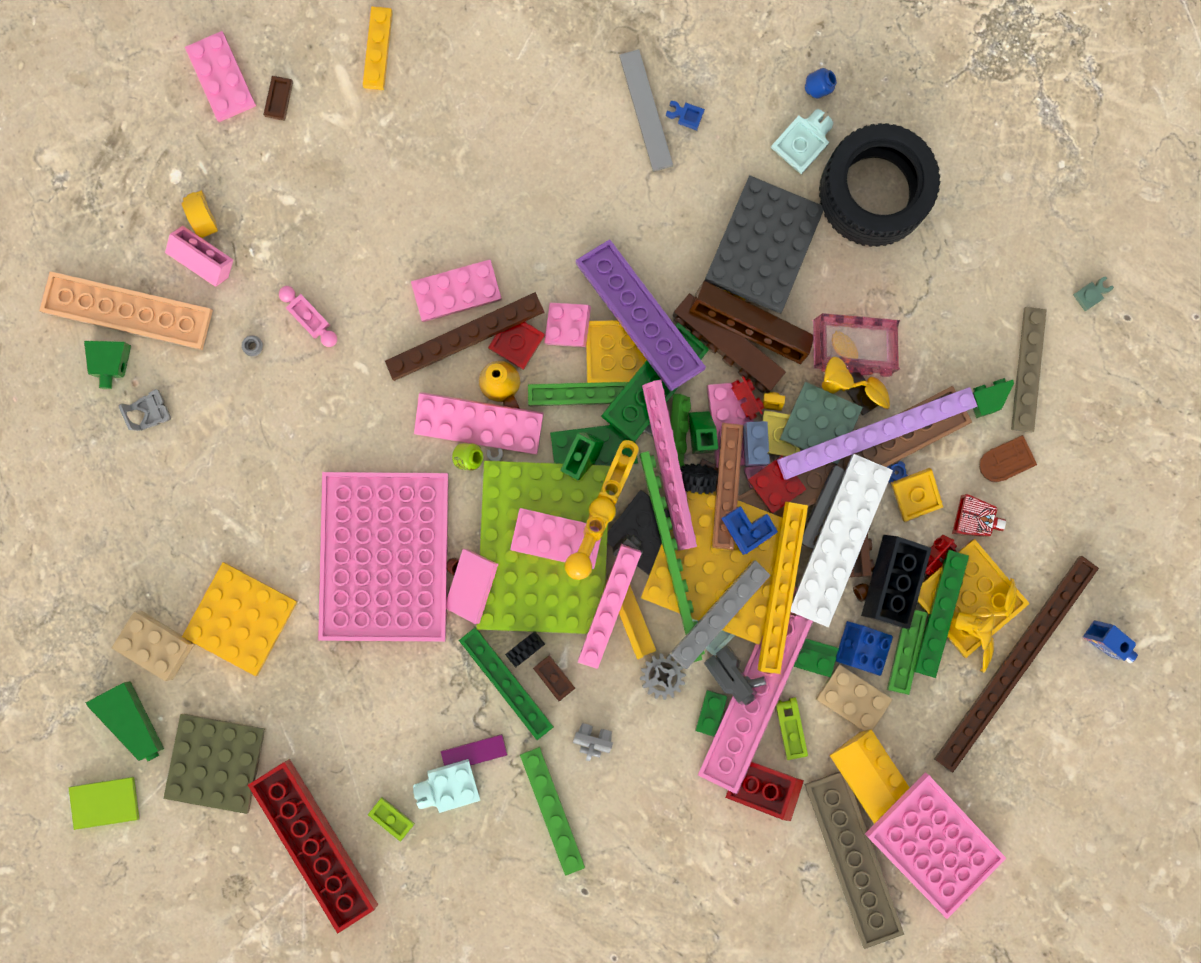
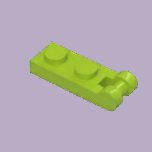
M793 697L789 698V701L784 702L779 700L775 708L786 760L807 757L808 753L797 699ZM791 709L792 715L785 716L784 710Z

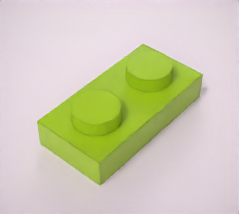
M383 797L380 798L368 813L369 817L400 842L415 824Z

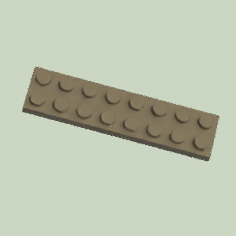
M839 771L804 784L863 948L866 949L905 935L871 840L865 835L867 829L854 793L841 772Z

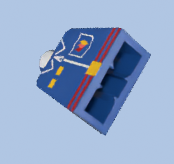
M1094 620L1083 636L1084 639L1112 658L1132 663L1138 656L1133 650L1136 643L1115 625Z

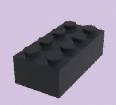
M883 535L861 616L910 630L932 548L898 536Z

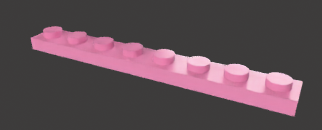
M656 380L642 385L674 537L678 547L677 551L697 547L696 536L692 526L687 494L683 484L662 381Z

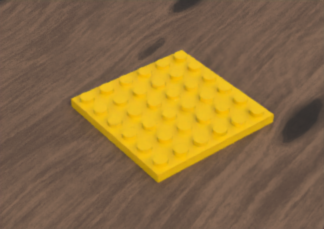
M685 491L697 547L680 551L676 550L675 555L676 559L680 558L683 571H680L682 580L686 579L689 591L685 592L687 601L691 600L694 612L691 613V617L699 621L752 561L756 560L771 576L722 630L759 645L764 633L783 518L738 501L737 507H742L750 523L762 515L768 514L778 532L744 555L735 542L734 550L712 548L716 492H709V494H698V492H695L694 494L691 491ZM672 527V530H669L671 538H675ZM661 544L641 599L680 613L663 545Z

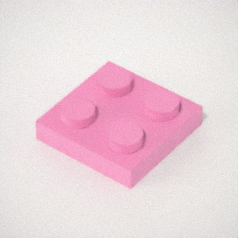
M550 303L544 343L557 346L586 347L591 306Z

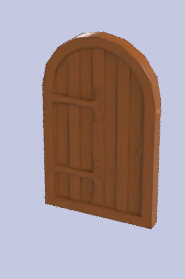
M1021 435L983 454L980 459L979 468L985 479L991 482H1000L1036 466L1037 463L1024 436Z

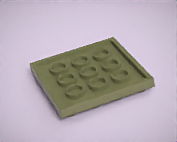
M180 714L163 799L248 814L252 799V792L248 784L256 779L265 728Z

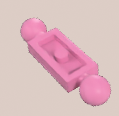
M284 286L279 290V298L283 302L290 303L286 309L314 339L320 335L321 342L326 347H332L337 343V335L333 331L326 330L330 324L302 294L296 298L295 291L290 286Z

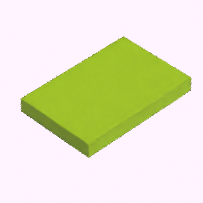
M134 777L68 787L74 830L140 819Z

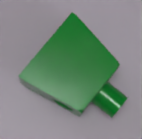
M84 341L88 374L99 377L100 389H112L113 378H124L131 345L126 342Z

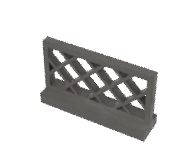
M836 465L832 467L805 524L802 545L811 549L815 546L812 543L816 535L820 534L818 530L820 526H823V519L828 514L827 511L832 505V500L845 473V470Z

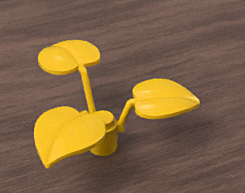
M834 331L831 336L832 347L839 356L844 358V361L838 357H832L828 361L824 381L822 382L823 390L835 394L839 390L845 391L864 385L866 386V394L873 402L887 410L890 409L888 391L879 379L869 377L867 381L854 383L852 375L846 368V364L849 360L852 362L857 360V348L847 335L840 331Z
M1010 578L1011 586L1006 596L1005 608L1001 612H973L972 615L960 612L956 620V629L968 631V634L981 639L984 654L983 668L980 671L983 673L986 672L994 653L992 629L995 623V616L1006 615V617H1009L1016 603V586L1012 578ZM978 617H989L983 625H981V619H978Z

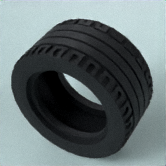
M871 124L851 132L835 148L821 176L819 187L820 204L823 205L824 216L827 218L828 223H831L832 228L838 234L843 235L842 237L862 246H886L887 244L891 245L904 239L927 217L938 198L937 194L939 193L941 182L939 180L940 169L937 160H935V155L931 151L932 149L915 132L896 124ZM867 158H880L893 163L903 172L908 182L909 199L907 206L899 212L888 215H879L866 211L855 202L850 194L847 184L849 168L856 162Z

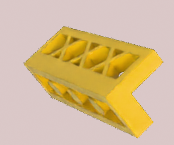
M629 585L619 615L638 660L645 655L655 652L656 648Z

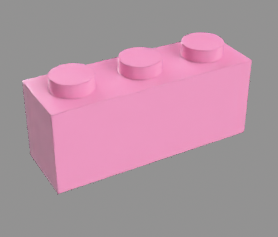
M181 226L169 235L166 254L215 287L229 277L233 264L232 258L184 226Z

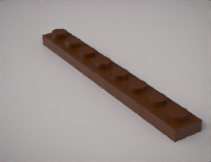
M536 292L385 360L392 380L396 381L545 312Z

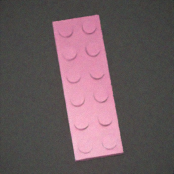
M420 392L414 434L537 455L544 413Z

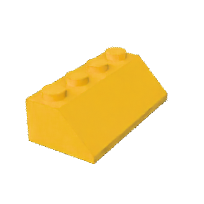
M872 729L859 732L829 755L874 824L910 788Z

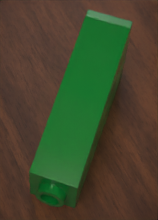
M131 681L124 682L85 702L87 707L138 761L146 759L148 762L160 756L158 752L163 750L164 747Z

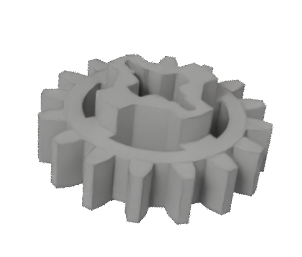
M660 653L659 659H656L653 655L651 663L645 661L648 667L647 669L641 668L645 675L641 676L640 680L646 681L642 687H649L648 695L654 692L655 699L662 695L663 699L666 700L667 694L674 698L673 692L675 690L679 693L681 692L678 686L685 685L681 678L685 677L686 674L680 672L683 667L681 665L677 666L678 662L675 659L671 661L670 654H668L667 658H664L663 654ZM661 662L669 663L673 667L669 669L664 668ZM654 666V676L649 679V672ZM658 668L664 673H668L666 677L668 685L662 680L657 679L660 676ZM677 674L676 683H675L674 686L672 687V685H671L672 677ZM657 684L664 686L665 691L657 690L653 686Z

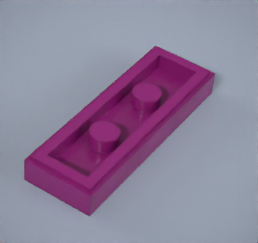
M502 734L441 751L444 766L469 759L470 765L508 755Z

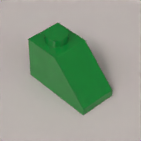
M587 432L577 433L560 471L576 480H580L596 461L604 441Z

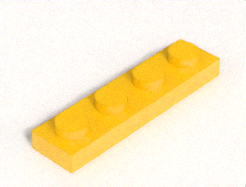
M371 6L363 88L384 90L392 8Z

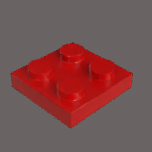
M523 322L497 334L488 349L524 370L544 339L545 334L528 323Z
M780 456L748 479L750 485L772 514L783 507L785 502H790L807 490L798 476L784 480L777 462L783 456Z

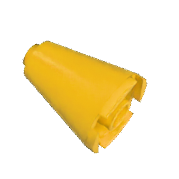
M494 361L486 365L481 371L479 386L484 396L488 399L504 402L507 397L515 396L520 386V376L512 364L506 361Z

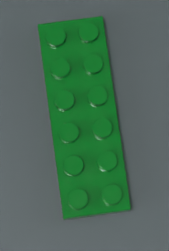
M678 322L675 325L701 360L709 351V348ZM647 360L601 415L604 420L632 442H635L650 424L642 385L656 380L662 381ZM662 381L665 400L667 403V401L671 398V396L679 387L670 392V390Z

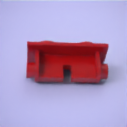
M743 376V382L740 383L739 380L732 382L733 387L731 389L738 401L746 398L747 401L740 404L746 418L748 417L752 420L757 417V412H760L762 415V410L765 407L760 397L757 399L754 397L752 391L755 390V387L751 380H746Z
M942 534L934 541L925 571L928 577L943 565L939 558L941 557L944 560L947 550L956 551L957 545L954 543V539Z

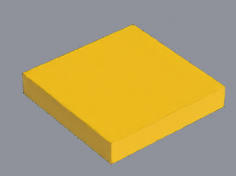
M931 468L891 482L904 522L943 508Z

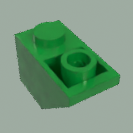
M1003 378L994 381V386L986 388V385L973 388V396L977 407L973 408L976 418L1002 410L1014 385V381H1006Z
M710 411L689 412L692 454L713 453L718 450L717 429Z

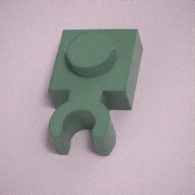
M1107 277L1099 279L1096 286L1091 282L1073 294L1084 311H1087L1103 300L1102 294H1106L1114 288L1113 285L1108 288L1103 287V282L1108 279Z

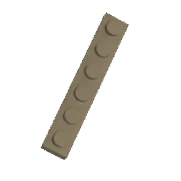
M1025 307L1023 311L1011 430L1034 432L1047 309Z

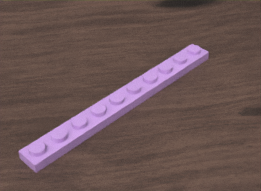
M968 387L780 458L777 462L783 478L786 480L977 407L971 388Z

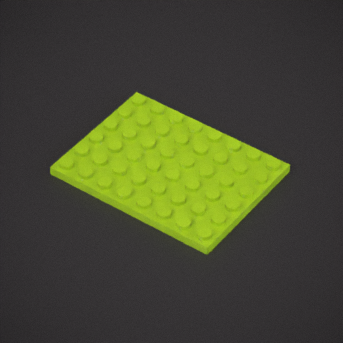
M484 461L480 555L497 563L498 567L480 623L477 624V630L588 633L606 584L608 524L601 537L595 567L589 576L581 580L572 579L568 576L564 566L565 562L512 551L510 548L520 508L587 523L590 516L589 506L592 501L598 498L610 466L592 465L580 480H576L560 471L563 464Z

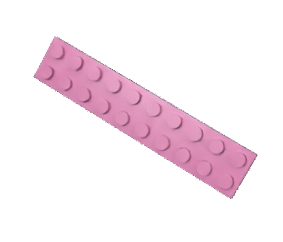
M797 587L794 588L793 597H794V595H795V592H796V590H797ZM790 612L780 674L757 670L762 639L759 645H755L743 674L750 679L764 676L767 684L754 688L757 692L755 695L756 699L746 706L745 704H739L734 696L732 697L698 776L738 794L812 626V620Z

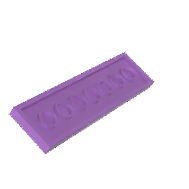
M610 239L576 259V265L670 392L705 370L706 366Z

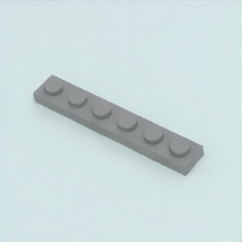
M756 560L752 561L672 650L670 655L684 669H688L771 575Z

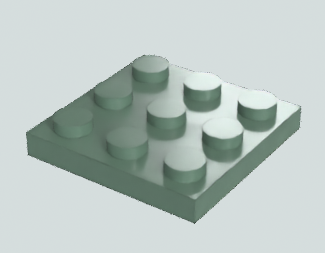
M805 382L779 440L804 450L852 432L863 407ZM840 459L833 461L831 463L837 465Z

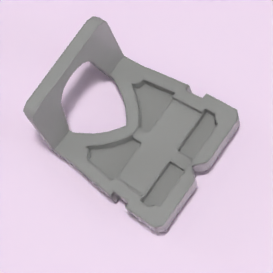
M157 389L131 405H119L129 430L142 431L171 420L167 407L163 405L162 395ZM140 410L145 415L142 422L138 425L130 421L127 412Z

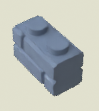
M746 422L743 424L745 466H766L770 464L769 454H767L769 452L768 422Z

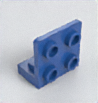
M847 621L836 655V662L881 676L893 636Z

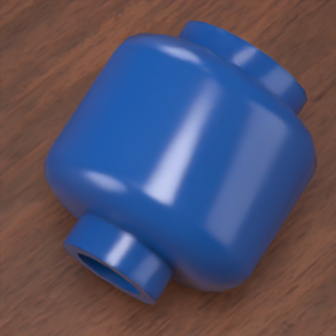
M820 68L810 73L806 77L805 90L807 94L815 99L831 94L837 84L836 76L831 70L826 68Z

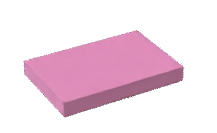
M463 549L446 600V609L474 624H479L498 564L471 550Z

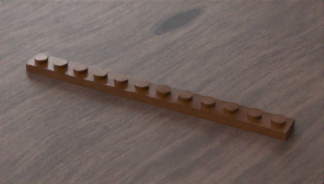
M1083 556L1077 558L934 760L952 773L956 770L1099 569L1096 565Z

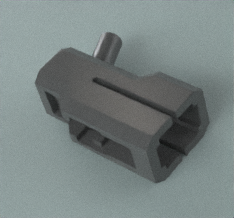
M729 646L719 650L716 653L718 657L713 655L704 662L722 690L727 694H732L739 704H745L746 706L753 702L757 694L754 688L767 684L764 676L755 679L745 676L739 668L740 660Z

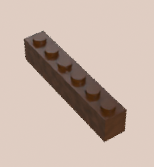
M703 281L697 290L690 307V311L800 365L810 354L815 335L706 281Z
M689 293L674 311V321L676 323L679 322L683 327H687L691 331L690 333L698 340H703L707 344L706 347L712 353H719L723 357V362L728 366H735L739 370L740 376H744L746 380H752L757 390L762 393H769L786 371L743 336L690 311L694 296Z

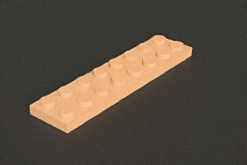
M51 271L49 272L39 310L42 313L200 350H203L213 312L210 308Z

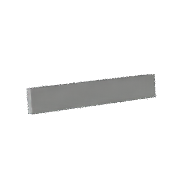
M638 49L620 54L619 58L652 170L655 172L673 167L640 51Z

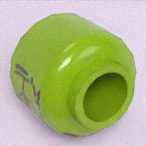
M461 443L454 448L452 460L458 469L473 471L478 469L483 462V452L477 444Z

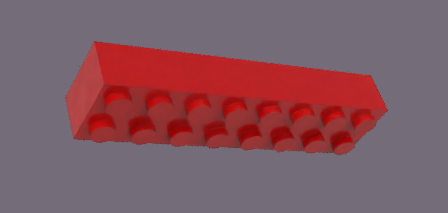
M290 759L248 784L249 789L337 934L376 909L378 906L377 901Z

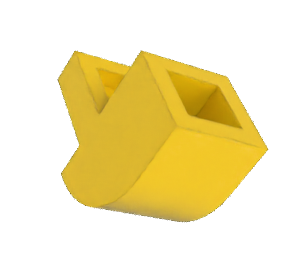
M202 190L190 193L183 198L181 203L183 210L196 235L203 238L218 231L216 220L208 208L206 197Z

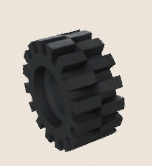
M694 463L681 466L680 470L685 491H691L694 494L695 492H698V494H709V492L713 493L715 491L718 473L714 468H708L706 465L701 466V464L695 465Z
M534 631L505 655L516 668L543 647L545 643Z

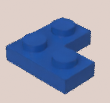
M741 506L721 518L743 555L749 553L778 532L768 514L762 515L750 523Z

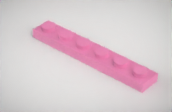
M623 544L620 545L580 652L578 663L598 669L641 556L640 550Z

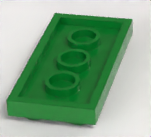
M611 425L550 432L555 464H564L577 433L587 432L604 441L593 465L611 466L620 444L628 439ZM630 448L622 450V454L631 457L633 454ZM637 456L633 464H638Z

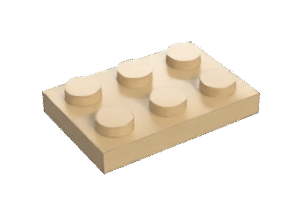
M840 664L836 666L831 678L829 677L816 698L817 701L863 731L874 730L893 700Z

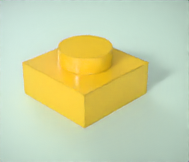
M776 392L764 393L762 403L765 409L781 411L785 404V396Z

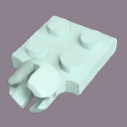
M820 109L815 110L807 119L798 116L771 146V149L800 174L811 165L830 143L825 138V135L832 129L833 121L827 116L822 123H819L825 114Z
M469 759L427 771L428 779L426 781L413 785L414 798L417 799L416 804L419 809L436 806L439 813L480 801Z

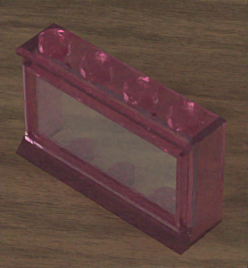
M822 313L813 320L814 368L825 372L828 361L832 357H838L845 363L850 373L860 372L861 375L879 373L881 377L892 376L893 373L900 370L898 356V326L900 320Z

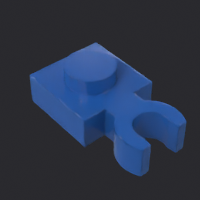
M670 101V106L674 107L676 111H667L666 116L671 119L677 117L679 118L678 124L697 131L705 109L686 102L683 108L680 107L678 102Z

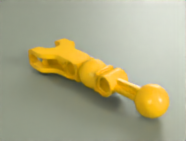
M625 440L620 444L598 498L592 501L589 506L590 516L585 525L584 538L578 552L568 556L565 561V570L572 579H584L592 572V562L589 557L596 541L601 539L607 524L615 517L616 502L638 454L639 448L632 441ZM630 448L633 454L631 457L622 454V450ZM607 490H610V491H612L615 495H609V494H607L606 491H607ZM595 526L599 529V531H592L590 527Z

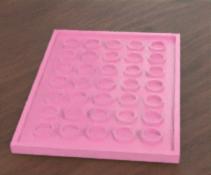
M322 472L318 641H446L448 473Z

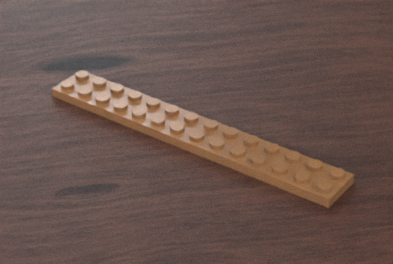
M951 386L904 411L955 393L956 391ZM967 411L854 454L887 467L972 423V420ZM852 455L841 458L836 466L846 471ZM828 463L797 475L807 490L790 502L808 505V507L815 504L835 464ZM754 489L738 496V501L770 513ZM785 505L773 514L783 518Z

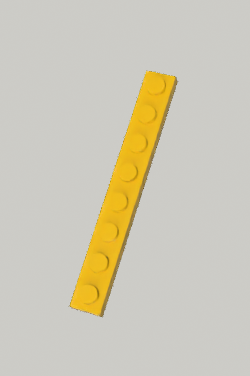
M785 502L757 669L761 672L776 674L781 672L808 505Z

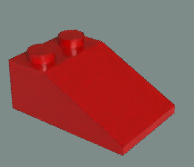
M751 762L738 794L728 790L725 798L781 820L791 821L804 780Z

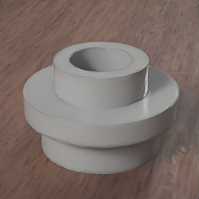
M247 336L242 342V350L248 356H257L263 349V343L257 336ZM251 343L256 344V348L250 350Z

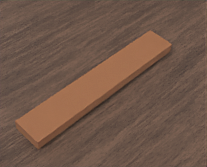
M721 424L712 548L734 550L735 541L721 518L737 508L743 425Z

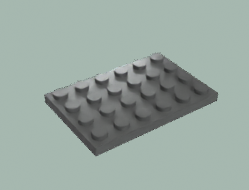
M749 175L704 281L778 313H782L824 211L823 205Z

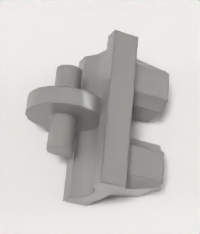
M582 723L579 731L575 734L573 743L581 745L579 752L587 754V761H590L592 756L600 758L601 751L610 753L612 749L611 731L601 729L599 737L595 738L590 736L593 726Z

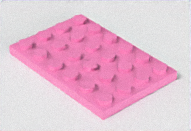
M926 772L865 833L878 849L946 919L1006 859Z

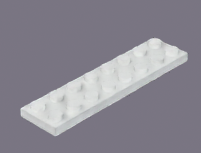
M852 454L793 597L791 612L829 627L893 470Z

